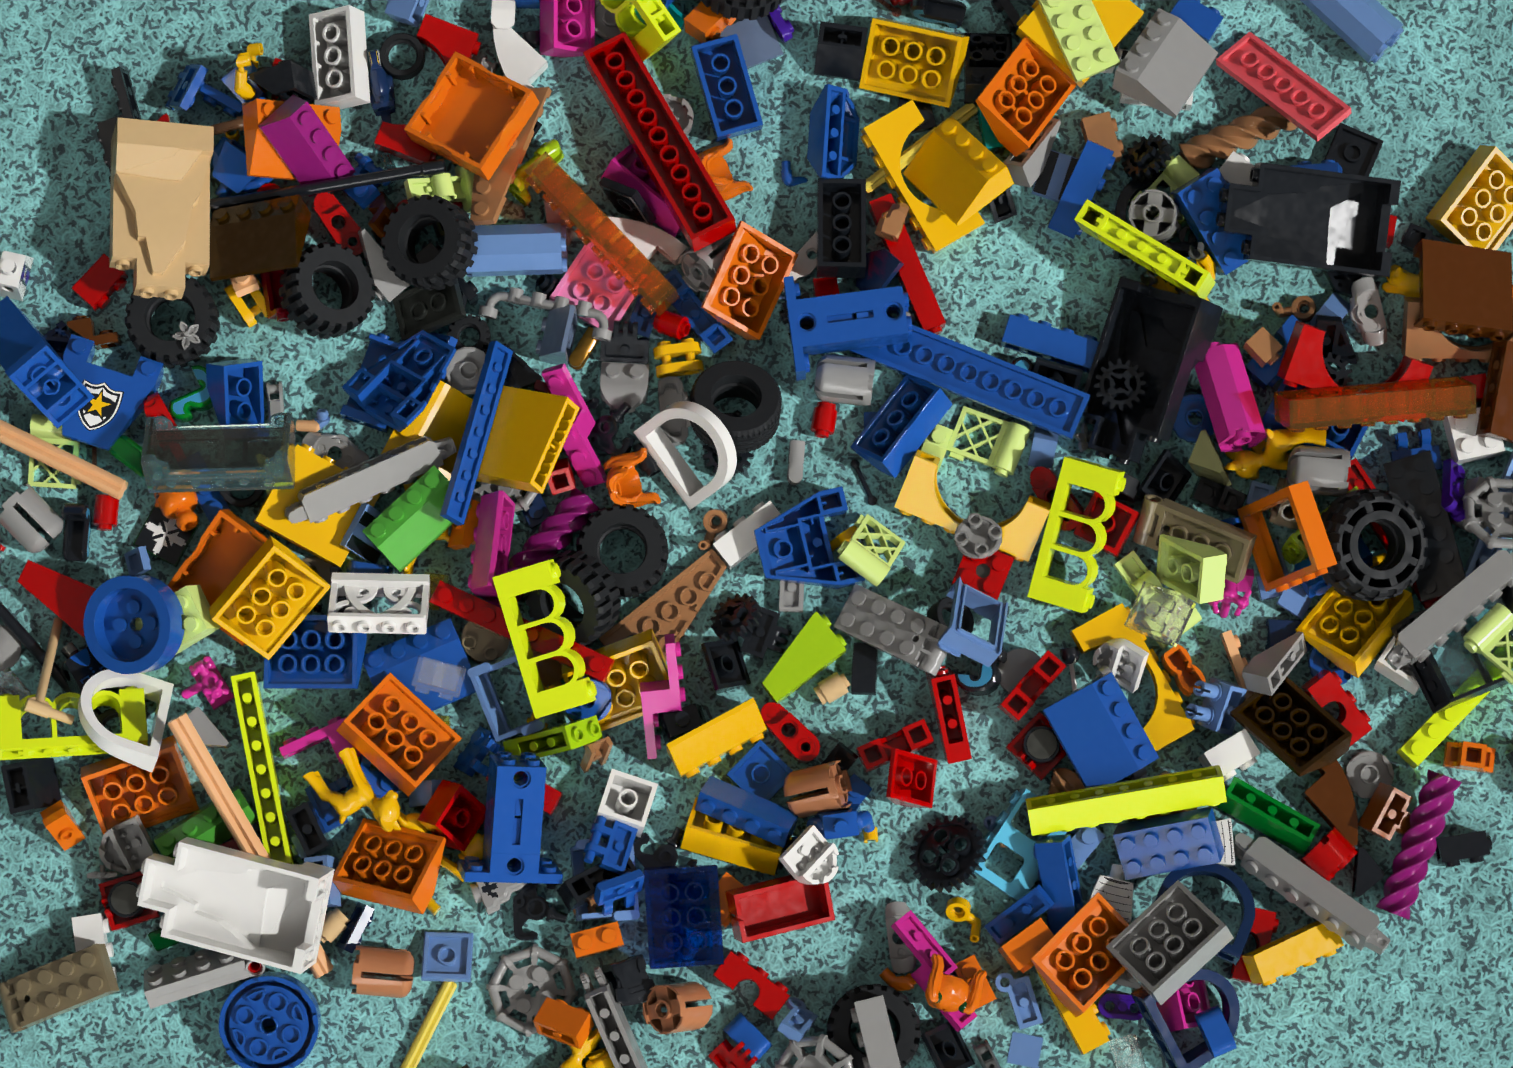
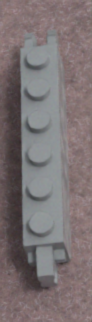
M427 436L417 438L301 489L297 495L299 501L288 506L284 510V516L294 524L304 520H308L310 523H321L327 520L328 516L337 512L340 514L348 511L351 505L358 502L359 504L369 502L373 499L372 496L376 494H386L393 491L395 486L399 484L414 482L417 476L426 473L433 465L439 470V467L444 465L443 460L457 452L455 443L451 437L436 441Z
M1498 550L1398 633V637L1395 640V649L1386 658L1387 663L1396 671L1408 663L1412 665L1417 660L1420 663L1423 662L1431 654L1430 649L1435 645L1438 648L1441 647L1449 639L1448 634L1453 630L1456 633L1459 632L1467 624L1466 619L1471 615L1474 618L1477 617L1485 609L1483 605L1489 600L1492 603L1495 602L1503 594L1501 590L1507 585L1510 588L1513 587V552L1509 554L1507 550Z
M1243 833L1235 835L1233 841L1234 854L1242 860L1240 866L1249 874L1256 876L1267 887L1274 889L1284 896L1288 902L1294 903L1304 910L1308 916L1318 920L1329 931L1335 932L1349 945L1356 947L1360 951L1367 947L1380 955L1385 951L1391 940L1378 929L1380 921L1376 914L1268 838L1258 837L1255 841Z
M601 967L594 968L595 977L600 985L595 989L589 975L585 972L581 973L580 978L586 994H584L585 1001L614 1067L648 1068L621 1004L615 1000L614 988L611 982H607Z

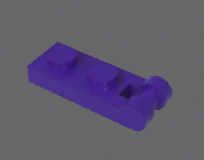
M1452 458L1443 461L1441 506L1446 512H1450L1451 517L1456 522H1460L1465 518L1462 498L1465 494L1464 478L1466 474L1461 465H1458Z

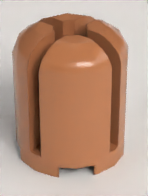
M836 760L795 770L786 776L783 786L785 797L827 787V789L799 795L787 801L786 804L793 814L799 818L815 816L820 812L850 808L852 803H847L848 792L852 791L851 782L847 770L842 771L837 764L840 761Z
M356 945L355 950H360V955H356V960L353 964L352 984L356 985V989H352L351 994L403 998L409 994L413 984L412 974L415 963L411 952L405 949Z
M697 982L656 985L650 988L652 991L648 995V1000L643 1002L646 1024H651L654 1030L660 1032L657 1034H672L701 1029L708 1023L713 1013V1005L686 1008V1004L712 999L709 991ZM661 1008H667V1012H662Z

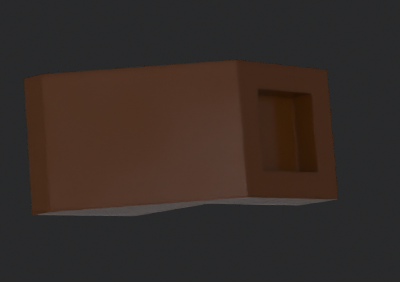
M380 191L381 194L368 207L369 211L374 215L368 225L382 239L386 235V232L383 231L384 226L389 224L391 219L388 217L391 213H396V206L383 191Z
M84 315L72 318V321H67V327L77 336L94 341L95 348L98 350L122 346L121 337L118 332L103 330L99 332V335H96L94 322L90 317L87 318Z

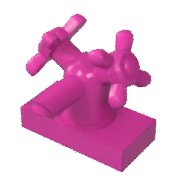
M1247 569L1245 578L1238 584L1225 579L1223 600L1208 602L1212 606L1214 614L1219 613L1221 618H1226L1229 614L1231 603L1238 605L1234 615L1240 616L1242 610L1249 605L1254 569ZM1237 591L1245 592L1244 596L1238 595ZM1219 602H1221L1220 610L1218 608Z
M205 656L203 660L189 666L191 675L195 678L196 683L182 691L184 699H189L202 691L213 710L234 699L232 691L210 656Z

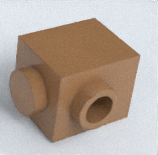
M1261 327L1245 342L1242 348L1263 368L1267 363L1272 366L1281 357L1279 352L1283 346L1264 327Z

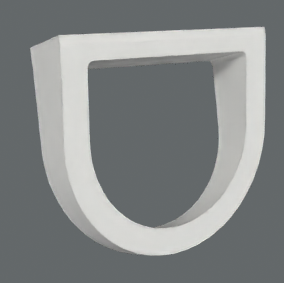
M690 401L675 402L633 432L690 510L727 484L735 473L737 456L731 435L721 420L700 404ZM676 418L687 419L703 428L712 439L718 454V468L714 478L707 485H702L662 430L661 425L666 421Z
M109 669L96 673L85 683L79 697L78 715L80 722L90 739L102 750L118 759L152 772L159 756L174 684L142 673L121 674ZM106 688H144V698L157 704L148 746L117 736L107 730L98 721L93 712L92 697L98 691Z

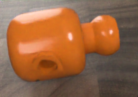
M170 472L161 476L153 486V493L156 498L155 507H160L162 514L167 519H176V526L180 530H192L198 525V516L193 512L198 504V497L190 479L182 472Z

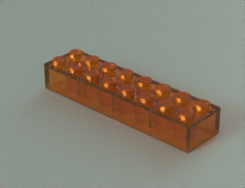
M546 151L525 170L528 176L525 180L529 183L528 185L537 194L540 192L544 194L542 196L545 200L544 202L553 211L557 209L560 211L558 213L561 217L560 219L570 229L573 226L576 228L574 232L577 234V237L586 246L589 243L593 246L591 248L593 254L602 263L605 261L609 263L607 265L609 271L618 280L621 278L625 280L623 283L626 286L625 288L634 297L639 295L642 298L640 300L641 305L651 315L655 312L658 316H661L680 298L673 285Z
M1456 376L1275 391V421L1282 424L1283 427L1290 429L1291 432H1304L1305 428L1328 430L1329 426L1351 428L1352 424L1368 427L1375 426V422H1384V424L1392 425L1398 424V420L1416 423L1421 422L1422 418L1439 421L1444 420L1445 416L1463 419L1467 418L1468 414H1476V385Z

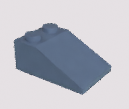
M568 305L549 311L548 317H543L541 331H544L543 340H538L536 354H539L541 362L555 365L565 363L566 367H568L578 324L576 306Z

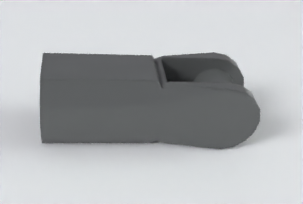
M987 1039L983 1040L984 1043L978 1046H972L982 1068H1001ZM989 1051L992 1058L984 1062L981 1055Z

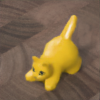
M1392 265L1390 276L1386 277L1388 282L1382 284V290L1386 293L1401 294L1406 297H1420L1419 274L1408 272L1398 265Z

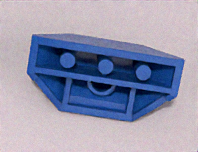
M830 84L824 86L810 112L807 159L819 177L844 179L857 165L860 118L853 102L849 98L848 89Z

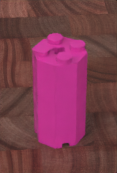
M1212 342L1204 361H1199L1195 366V370L1221 452L1242 451L1241 446L1248 444L1249 448L1254 447L1266 439L1267 435L1239 344L1220 345L1219 342Z

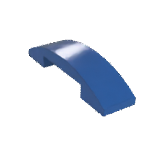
M676 268L656 282L677 312L689 319L692 331L713 354L733 340L721 323L701 308L702 302L683 281L681 274Z

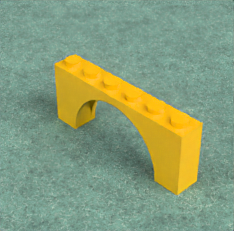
M911 100L864 127L861 131L863 135L860 137L867 149L871 148L875 155L873 160L879 169L883 168L886 173L885 181L889 188L896 190L899 196L897 197L898 203L902 202L909 206L908 213L911 216L909 222L914 230H919L923 236L921 239L923 246L927 251L931 250L935 254L978 229L985 222L979 212H977L960 226H957L939 208L921 202L907 188L900 169L902 147L908 135L924 122V118L917 106Z
M917 450L894 507L899 509V512L904 515L917 516L926 524H937L943 527L946 532L955 534L958 525L964 519L950 510L939 492L937 469L940 458ZM1030 495L1024 506L1015 515L997 523L1002 528V543L997 551L1010 554L1011 557H1014V560L1029 562L1052 504Z
M1123 603L1073 629L1070 635L1077 647H1079L1081 654L1098 649L1107 641L1116 638L1127 639L1149 653L1145 667L1149 671L1154 683L1155 705L1152 715L1143 729L1157 752L1192 733L1195 730L1193 727L1195 721L1186 717L1185 711L1181 706L1183 700L1177 691L1173 692L1169 685L1171 679L1165 670L1161 671L1157 664L1159 658L1152 648L1149 650L1145 643L1147 638L1140 627L1137 629L1135 626L1133 612L1128 606L1125 608Z

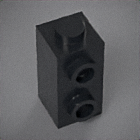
M1486 830L1436 839L1438 864L1445 863L1446 868L1459 866L1461 860L1469 859L1470 864L1484 861V856L1490 855V850H1492L1491 837L1486 835Z

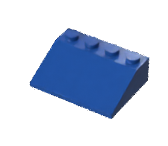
M307 615L269 660L264 657L263 688L358 689L367 633L329 632L327 615Z
M451 618L428 627L426 634L409 635L364 655L363 664L373 688L389 673H392L432 711L476 693L471 678L467 674L468 669L472 667Z
M1112 672L1100 675L1042 710L1085 788L1116 783L1159 758Z

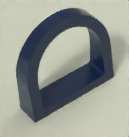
M1217 863L1170 872L1164 879L1154 902L1177 880L1182 881L1185 878L1196 875L1217 878L1234 891L1241 906V922L1232 945L1227 944L1215 956L1236 965L1241 957L1255 919V903L1246 883L1235 872Z
M1202 967L1187 982L1206 980L1217 989L1222 1001V1013L1232 1036H1234L1240 1016V1006L1236 991L1224 976ZM1143 987L1131 993L1169 1068H1200L1213 1059L1205 1041L1182 1054L1156 1005L1157 1001Z

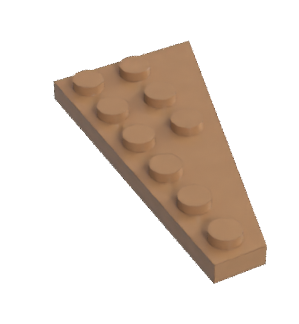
M549 87L529 88L534 92L540 103L490 180L488 181L474 174L470 219L473 220L475 226L497 223L507 199L505 195L510 184H513L516 178V169L519 164L521 165L535 133L533 129L538 117L541 118L543 114V105L546 98H549L552 90Z
M711 548L599 638L600 642L607 646L652 629L667 662L664 635L674 634L675 642H680L724 574L727 566Z

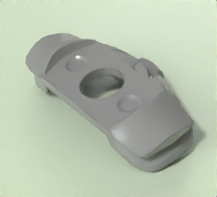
M1372 277L1358 279L1351 286L1352 298L1349 299V316L1356 327V331L1361 333L1364 343L1369 346H1380L1387 342V326L1379 291ZM1370 304L1377 308V315L1372 319L1365 315V308Z
M668 376L658 381L660 412L675 402L690 401L687 391H684L683 383L678 377ZM676 418L666 421L661 426L672 444L678 446L686 442L688 427L691 426V423L687 419Z
M308 432L302 440V443L314 448V454L323 457V455L328 456L330 448L334 446L339 447L342 451V456L339 460H336L335 465L341 469H344V467L351 468L369 460V456L364 451L358 449V446L343 434Z
M899 901L886 905L885 920L893 971L895 973H906L914 970L917 959L905 943L898 945L893 941L895 931L891 925L910 911L905 902Z

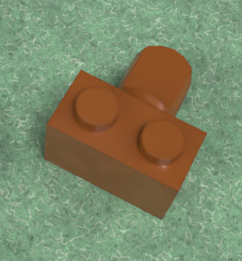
M1380 782L1358 826L1389 841L1395 832L1404 835L1410 829L1411 813L1407 811V808L1413 798L1393 786Z

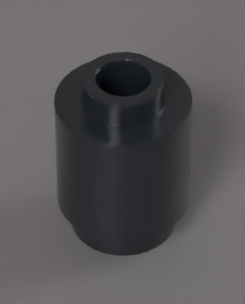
M641 442L632 447L633 452L644 448ZM648 452L644 461L637 464L640 472L645 474L647 478L661 471L656 461Z

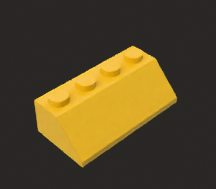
M698 797L695 798L685 828L681 849L761 873L775 875L782 847L696 811L695 807Z

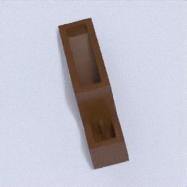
M1336 760L1330 765L1317 769L1322 776L1301 795L1332 829L1335 827L1355 847L1358 844V818L1355 800L1347 777Z

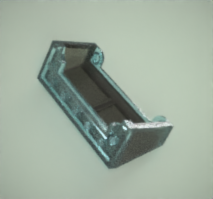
M280 412L273 414L269 418V424L173 426V423L164 416L146 417L141 466L149 493L294 489L295 425L292 413Z

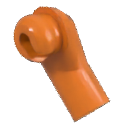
M888 967L879 975L896 991H909L917 983L912 978L911 973H908L906 976H896Z

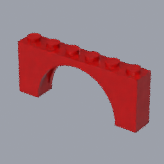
M425 14L417 33V39H419L420 43L433 50L442 60L444 66L447 65L455 51L471 59L472 55L477 56L481 47V42L478 41V33ZM382 121L374 141L375 149L415 164L437 159L438 154L410 139L404 130L407 124H392Z
M1296 321L1277 376L1284 379V384L1295 388L1300 384L1306 386L1305 391L1318 395L1319 391L1327 393V398L1340 402L1341 398L1349 400V405L1357 408H1362V405L1370 407L1369 411L1383 415L1385 411L1391 413V418L1404 422L1405 418L1414 421L1434 366L1404 355L1395 372L1381 384L1365 390L1344 389L1333 381L1324 364L1323 340L1326 331Z

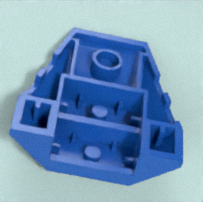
M424 330L397 346L398 350L387 357L384 354L378 358L379 362L368 369L365 366L359 369L342 386L343 390L367 414L398 432L408 427L425 409L456 352L455 347Z

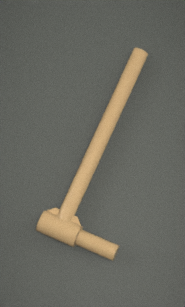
M56 617L53 620L36 696L27 699L24 711L46 719L49 717L72 725L75 716L53 709L45 701L63 625V620Z

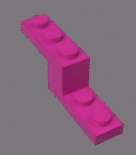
M565 363L545 368L541 375L551 394L566 396L579 407V411L563 445L567 456L584 488L605 483L607 475L588 440V436L596 423Z
M674 634L664 635L669 680L640 683L647 759H656L657 750L661 749L660 735H655L654 728L659 727L658 713L682 711L681 702H686L685 687L679 686V679H684L682 664L677 665V657L681 656L680 642H675Z
M337 716L327 721L328 725L321 729L316 726L307 730L304 737L299 739L292 737L283 742L284 746L279 748L283 758H289L329 739L341 765L344 764L338 753L345 748H352L353 746L336 730L346 717L341 718V716ZM356 749L357 757H359L361 753Z
M912 910L891 925L892 929L922 964L911 976L924 992L927 988L932 969L931 956L933 954H939L943 957V974L950 975L958 968ZM939 1009L957 1032L977 1017L975 1012L966 1014L960 1011L944 1012Z

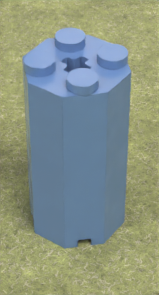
M1301 0L1368 63L1372 61L1375 64L1384 55L1383 52L1388 46L1391 48L1404 32L1403 24L1377 0Z
M561 223L475 226V229L472 230L478 235V241L474 242V246L478 247L477 254L472 256L471 260L474 261L472 267L468 266L466 268L467 277L545 275L568 272L566 225H561Z

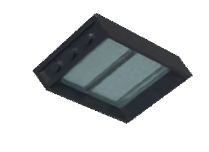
M1507 585L1502 589L1503 594L1495 602L1492 603L1489 600L1484 604L1485 609L1477 617L1474 618L1471 615L1466 619L1467 624L1459 632L1456 633L1453 630L1448 634L1449 639L1441 647L1438 648L1435 645L1430 649L1431 654L1423 662L1420 663L1417 660L1412 665L1408 663L1433 714L1509 683L1501 676L1502 671L1486 657L1476 652L1471 653L1465 648L1463 636L1496 603L1504 605L1513 614V587L1510 588ZM1427 609L1407 616L1391 627L1395 638L1397 639L1398 633ZM1513 629L1509 633V641H1513ZM1509 646L1510 657H1513V646ZM1495 647L1491 651L1497 658H1507L1506 647Z

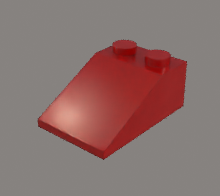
M891 748L886 798L894 804L905 807L932 808L938 760Z

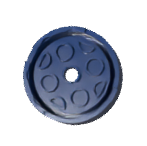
M147 575L118 576L101 584L90 597L83 620L85 640L96 660L113 672L136 674L155 671L170 662L180 648L184 636L181 615L183 614V609L172 589L161 580ZM138 617L143 622V627L140 631L135 630V618Z
M264 972L259 977H249L243 980L226 999L219 1017V1034L226 1052L242 1068H295L312 1051L321 1027L320 1009L312 992L297 978L280 972ZM272 1018L276 1023V1028L273 1031H266L262 1026L264 1019Z

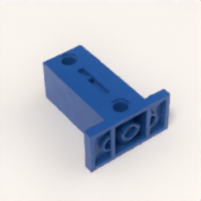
M793 276L784 277V292L796 381L806 380V373L810 372L809 355L908 343V336L912 335L911 316H906V312H909L908 292L903 293L902 286L800 299L799 283H794ZM893 313L898 315V317L890 318L888 315ZM810 325L812 326V328L805 330L802 328V326Z
M8 296L0 301V365L5 370L6 375L58 429L90 402L94 396Z
M498 751L497 755H490L482 860L475 856H466L465 859H458V872L464 882L562 884L563 874L556 863L552 862V859L540 858L547 767L539 756L532 752L511 755L512 753Z

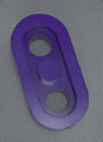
M778 5V8L773 12H769L767 16L778 36L785 43L793 38L794 28L788 19L784 21L780 14L782 10Z
M1108 993L1098 1000L1097 1009L1105 1018L1132 1021L1143 1018L1139 1009L1136 1013L1130 1011V1005L1136 1004L1132 995ZM1111 1001L1114 1004L1112 1011H1108L1105 1008L1106 1002Z

